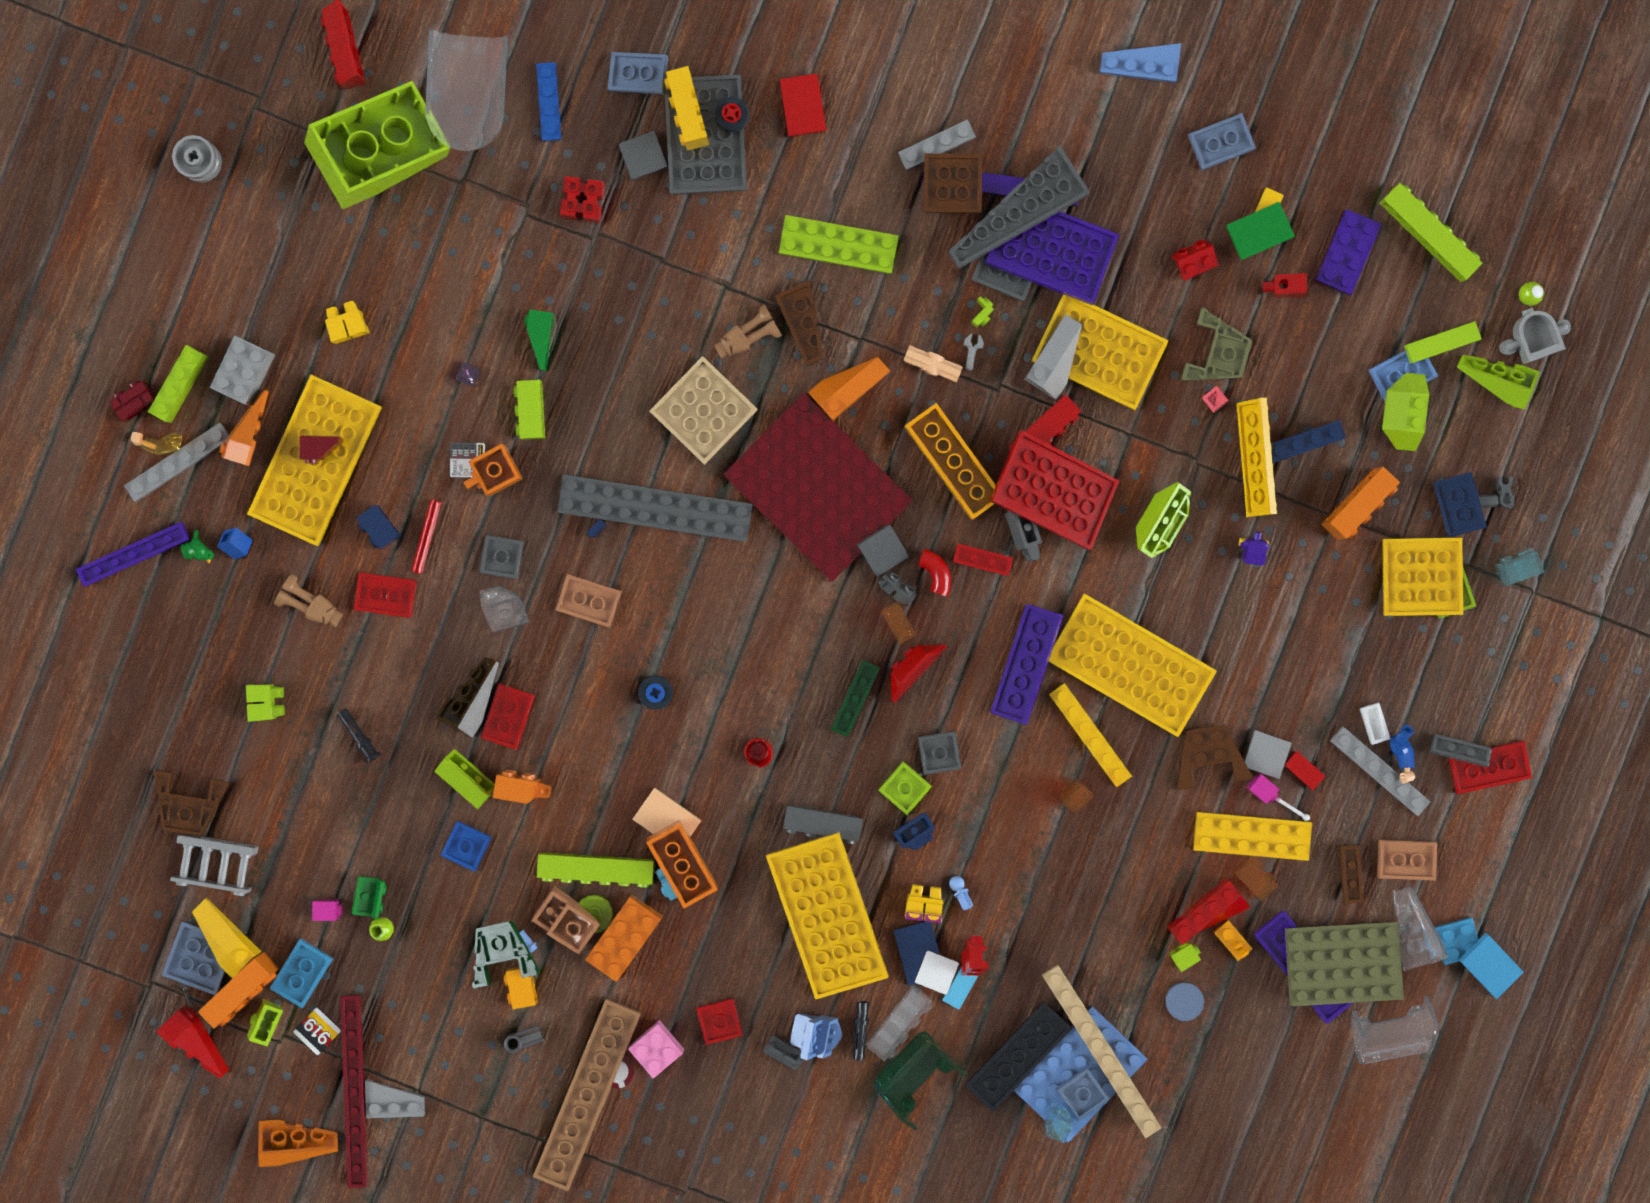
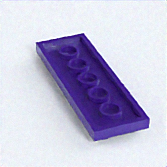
M1026 604L990 713L1024 725L1028 724L1063 615Z
M1282 910L1253 933V935L1288 977L1285 928L1297 926L1285 911ZM1353 1003L1311 1006L1321 1019L1328 1024Z

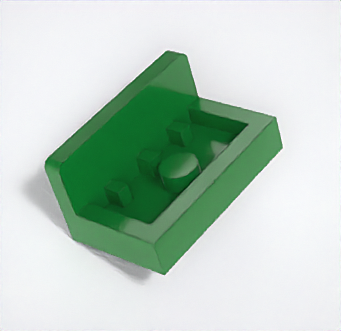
M358 875L351 914L378 919L379 914L383 910L381 900L382 895L386 893L385 881L378 877Z

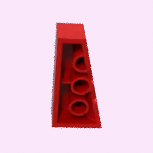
M1225 878L1169 924L1167 928L1184 945L1197 933L1249 909L1250 906L1233 884Z

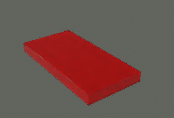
M1525 741L1490 747L1492 751L1487 768L1448 758L1456 794L1532 779Z

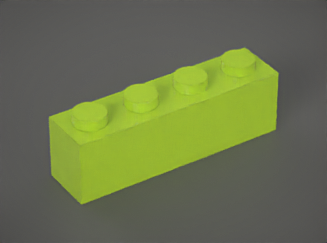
M185 345L148 412L165 422L172 423L209 356L193 347Z

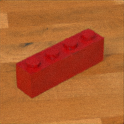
M1065 394L1025 432L1051 445L1050 440L1054 436L1057 438L1066 431L1064 427L1068 423L1072 425L1080 418L1078 414L1081 410ZM1014 442L1008 447L1010 451L1012 449Z

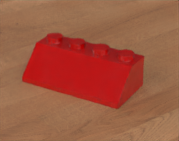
M335 0L321 10L323 17H320L323 29H326L327 32L325 41L327 47L331 48L332 54L329 57L332 66H335L336 73H334L336 84L345 90L366 85L348 9L340 0Z

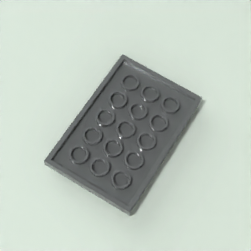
M741 74L691 77L709 145L688 151L685 145H681L679 135L682 134L681 127H676L674 119L677 112L675 108H671L669 97H672L671 90H667L665 86L670 195L747 191L744 128L737 132H727L722 130L715 120V108L722 99L736 97L742 100Z

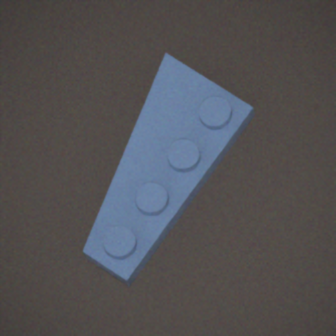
M1181 43L1102 53L1099 74L1176 83Z

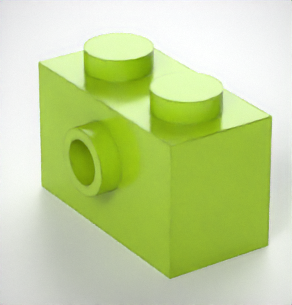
M262 999L257 1013L254 1012L250 1019L251 1027L247 1034L249 1041L268 1047L283 1012L281 1005Z

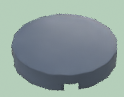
M1190 982L1174 984L1169 988L1165 997L1167 1010L1174 1018L1181 1021L1195 1019L1200 1015L1204 1007L1202 992Z

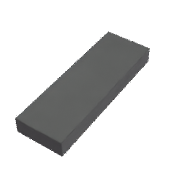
M1434 733L1429 753L1487 768L1492 748Z

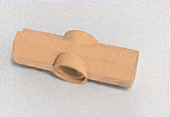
M910 345L903 360L913 366L922 368L921 370L928 374L939 375L956 383L963 368L958 364L945 360L944 357L936 353L925 352Z

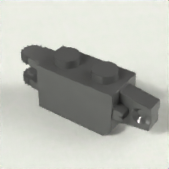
M1008 511L1005 516L1017 550H1022L1025 560L1029 562L1037 561L1040 558L1037 544L1042 543L1037 525Z

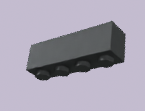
M787 804L783 829H787L786 832L791 834H798V831L805 832V836L815 838L817 835L827 836L839 832L844 843L854 844L855 841L859 842L863 817Z

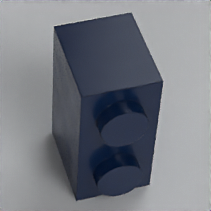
M375 504L357 517L359 528L364 533L367 532L371 537L369 541L375 548L385 549L401 537V534L379 505Z

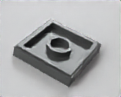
M655 131L619 143L632 181L668 168Z
M890 524L857 544L876 577L909 557Z
M485 535L479 573L518 579L524 541Z
M956 731L918 737L924 775L962 769Z

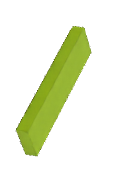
M1475 321L1407 344L1404 348L1409 362L1412 364L1479 341L1482 338Z

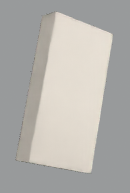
M1377 702L1361 707L1360 712L1371 745L1390 740L1380 703Z

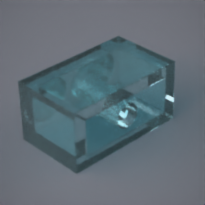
M1525 549L1518 552L1519 556L1512 558L1509 555L1501 558V562L1495 564L1502 586H1509L1545 573L1538 552Z

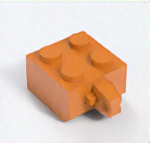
M500 444L469 461L473 473H471L472 478L465 481L464 484L468 490L475 486L478 489L482 488L485 495L490 497L523 480L506 445Z
M505 769V771L496 775L492 798L528 804L535 798L550 797L551 786L539 782L540 778H535V774L524 773L518 775L516 774L517 771Z

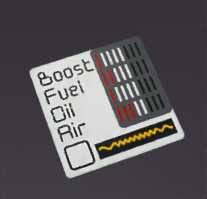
M451 443L450 477H472L471 473H473L469 461L485 453V444Z

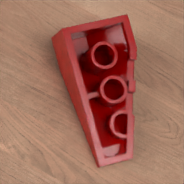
M187 1005L180 1008L156 1031L170 1046L175 1049L180 1047L186 1051L185 1056L190 1059L192 1057L198 1059L203 1068L218 1078H222L229 1071L201 1019L196 1015L195 1010Z

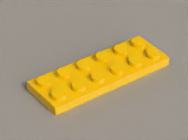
M1267 398L1238 402L1236 404L1246 517L1277 514Z
M1196 812L1193 850L1309 861L1312 822Z

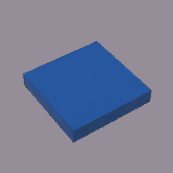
M457 821L440 856L475 872L492 836L461 821Z

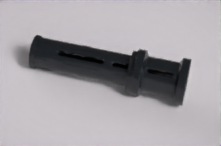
M348 709L340 711L337 717H339L356 742V749L360 750L363 754L366 764L379 757L381 753L376 751L371 743V738H366L348 712ZM348 720H349V722L351 723V725L353 726V728L356 730L357 734H355V732L353 731V729L351 728V726H350L349 723L347 722Z

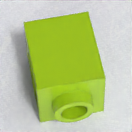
M1189 941L1169 952V955L1181 972L1201 960L1198 956L1201 953L1195 943L1191 945Z

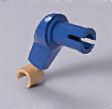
M1403 725L1397 735H1393L1390 739V748L1397 757L1400 769L1405 771L1399 776L1401 783H1408L1415 779V774L1410 771V769L1415 768L1414 750L1408 741L1414 731L1409 725Z

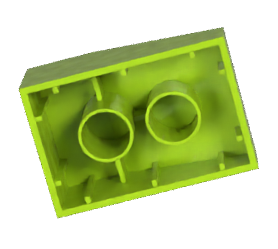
M413 81L309 124L304 142L342 209L373 197L448 156L451 148Z

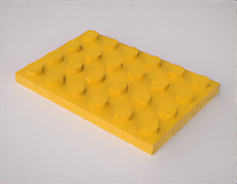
M1063 294L1031 361L1035 363L1066 314L1082 324L1068 379L1135 411L1168 344V340L1095 305L1084 303Z

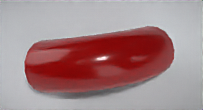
M924 548L918 567L924 568L931 574L932 586L930 591L948 597L952 580L949 567L941 556Z

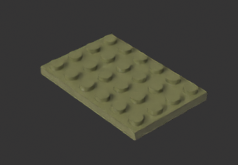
M1398 922L1285 928L1290 1006L1404 1000Z

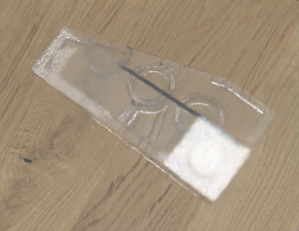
M1408 887L1394 892L1395 915L1398 917L1401 963L1404 971L1447 959L1442 939L1413 888Z

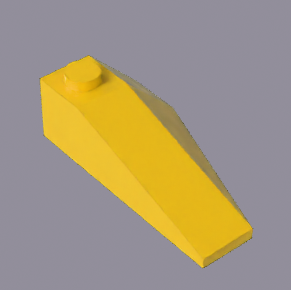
M207 898L192 911L217 962L232 978L261 952Z

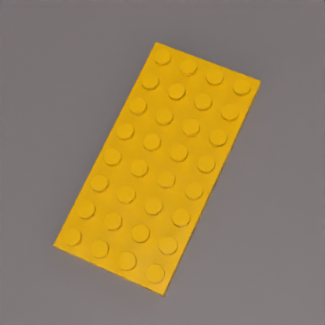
M310 375L247 514L313 545L319 546L382 407ZM300 436H337L343 438V442L323 461L317 460V464H306L305 460L299 459Z
M1086 594L1082 595L1054 643L1048 661L1177 737L1181 734L1217 672L1215 669Z
M833 833L767 854L766 858L815 999L887 979L888 973L840 833Z

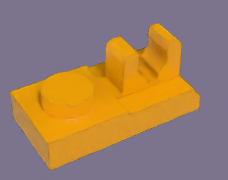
M1228 919L1213 931L1237 961L1247 956L1252 950V947Z

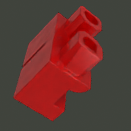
M971 936L970 940L966 941V948L961 952L962 976H981L988 970V961H982V953L988 947L983 946V936Z

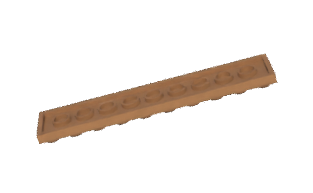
M605 999L533 1175L534 1178L569 1191L642 1012L610 999Z

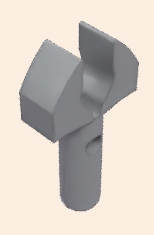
M972 334L964 340L963 346H967L969 350L965 367L968 371L973 370L976 351L983 349L984 342L980 335L978 336V343L974 347L971 343Z

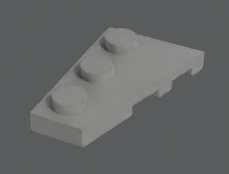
M365 1079L366 1118L423 1117L425 1115L424 1095L404 1089L400 1090L384 1083L380 1084L371 1079Z

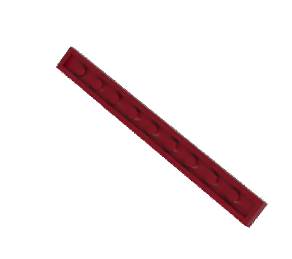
M361 994L340 996L347 1188H367L368 1165Z

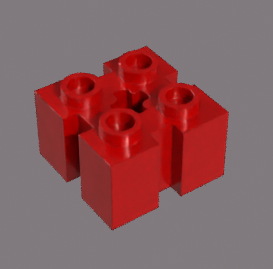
M565 176L563 193L567 196V200L562 199L560 216L563 219L578 220V216H583L585 222L601 223L602 207L598 202L599 200H604V182L588 179L587 184H584L580 178ZM585 196L587 200H583V203H580L579 199Z

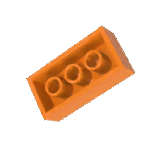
M1384 467L1374 468L1321 525L1337 540L1353 538L1358 532L1357 528L1361 524H1366L1371 519L1370 514L1374 510H1379L1385 502L1383 500L1387 496L1391 497L1398 490L1396 486L1400 482Z
M681 820L646 838L648 847L683 908L718 890L717 883Z
M631 894L585 960L617 982L663 916Z
M263 952L247 964L198 1013L213 1028L219 1025L223 1027L236 1016L235 1013H238L250 1002L249 1000L257 996L264 989L263 987L277 977L276 972L280 968Z

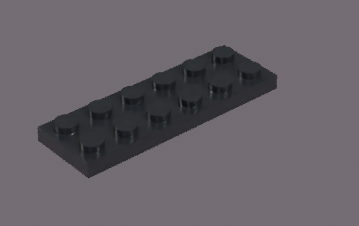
M1043 1001L965 1083V1086L994 1112L1072 1030V1027Z

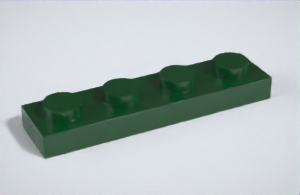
M862 660L832 724L831 730L843 736H849L880 667Z

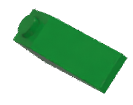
M529 309V314L525 315L524 325H527V331L541 371L546 372L555 315L551 312Z

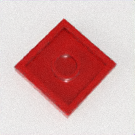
M734 998L696 1007L706 1045L743 1036Z

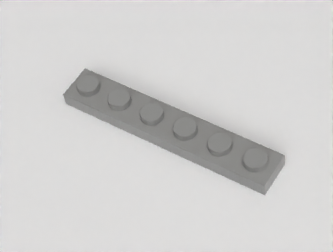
M218 423L124 485L134 502H138L220 448L222 442H226L230 434L222 423Z
M1341 727L1330 740L1332 744L1416 816H1419L1429 805L1430 801L1410 783H1401L1400 775L1346 728Z

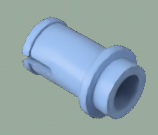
M522 930L520 935L528 950L532 953L538 948L536 946L537 943H534L525 931Z

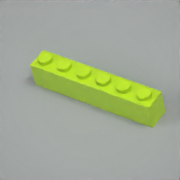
M1401 183L1397 184L1379 202L1460 282L1467 280L1483 264L1478 254L1470 251L1462 239L1456 238L1452 234L1453 231L1449 226L1443 225L1438 220L1439 217L1434 212L1429 211L1421 199L1415 198L1411 194L1408 186Z
M540 852L538 854L537 878H542V881L551 882L553 879H561V882L564 883L580 880L582 884H591L592 881H599L600 885H611V882H616L619 886H630V883L637 884V887L646 888L654 882L655 859Z

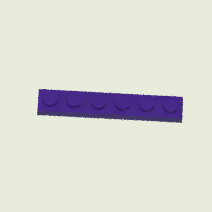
M180 522L79 567L76 571L83 587H87L191 539L183 522Z

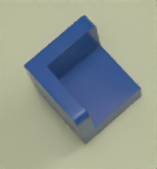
M237 527L223 532L217 547L231 558L237 559L247 555L252 539Z

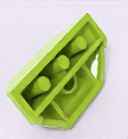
M1404 373L1386 391L1382 430L1397 450L1416 451L1425 433L1429 390L1424 374Z
M1176 482L1156 493L1136 526L1137 547L1151 558L1170 548L1189 515L1191 491L1180 483Z

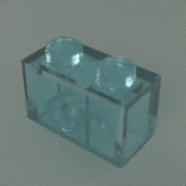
M1051 1105L1043 1125L1047 1137L1066 1143L1074 1124L1070 1113L1067 1112V1108L1061 1105H1057V1107Z

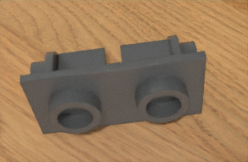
M887 571L878 582L879 587L889 595L895 590L897 593L893 598L902 606L908 607L917 595L910 585H905L893 572Z
M771 1036L763 1052L796 1071L802 1063L800 1058L801 1051L777 1037Z

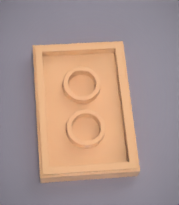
M656 788L653 789L633 818L635 822L653 834L681 820L689 836L693 834L702 821Z

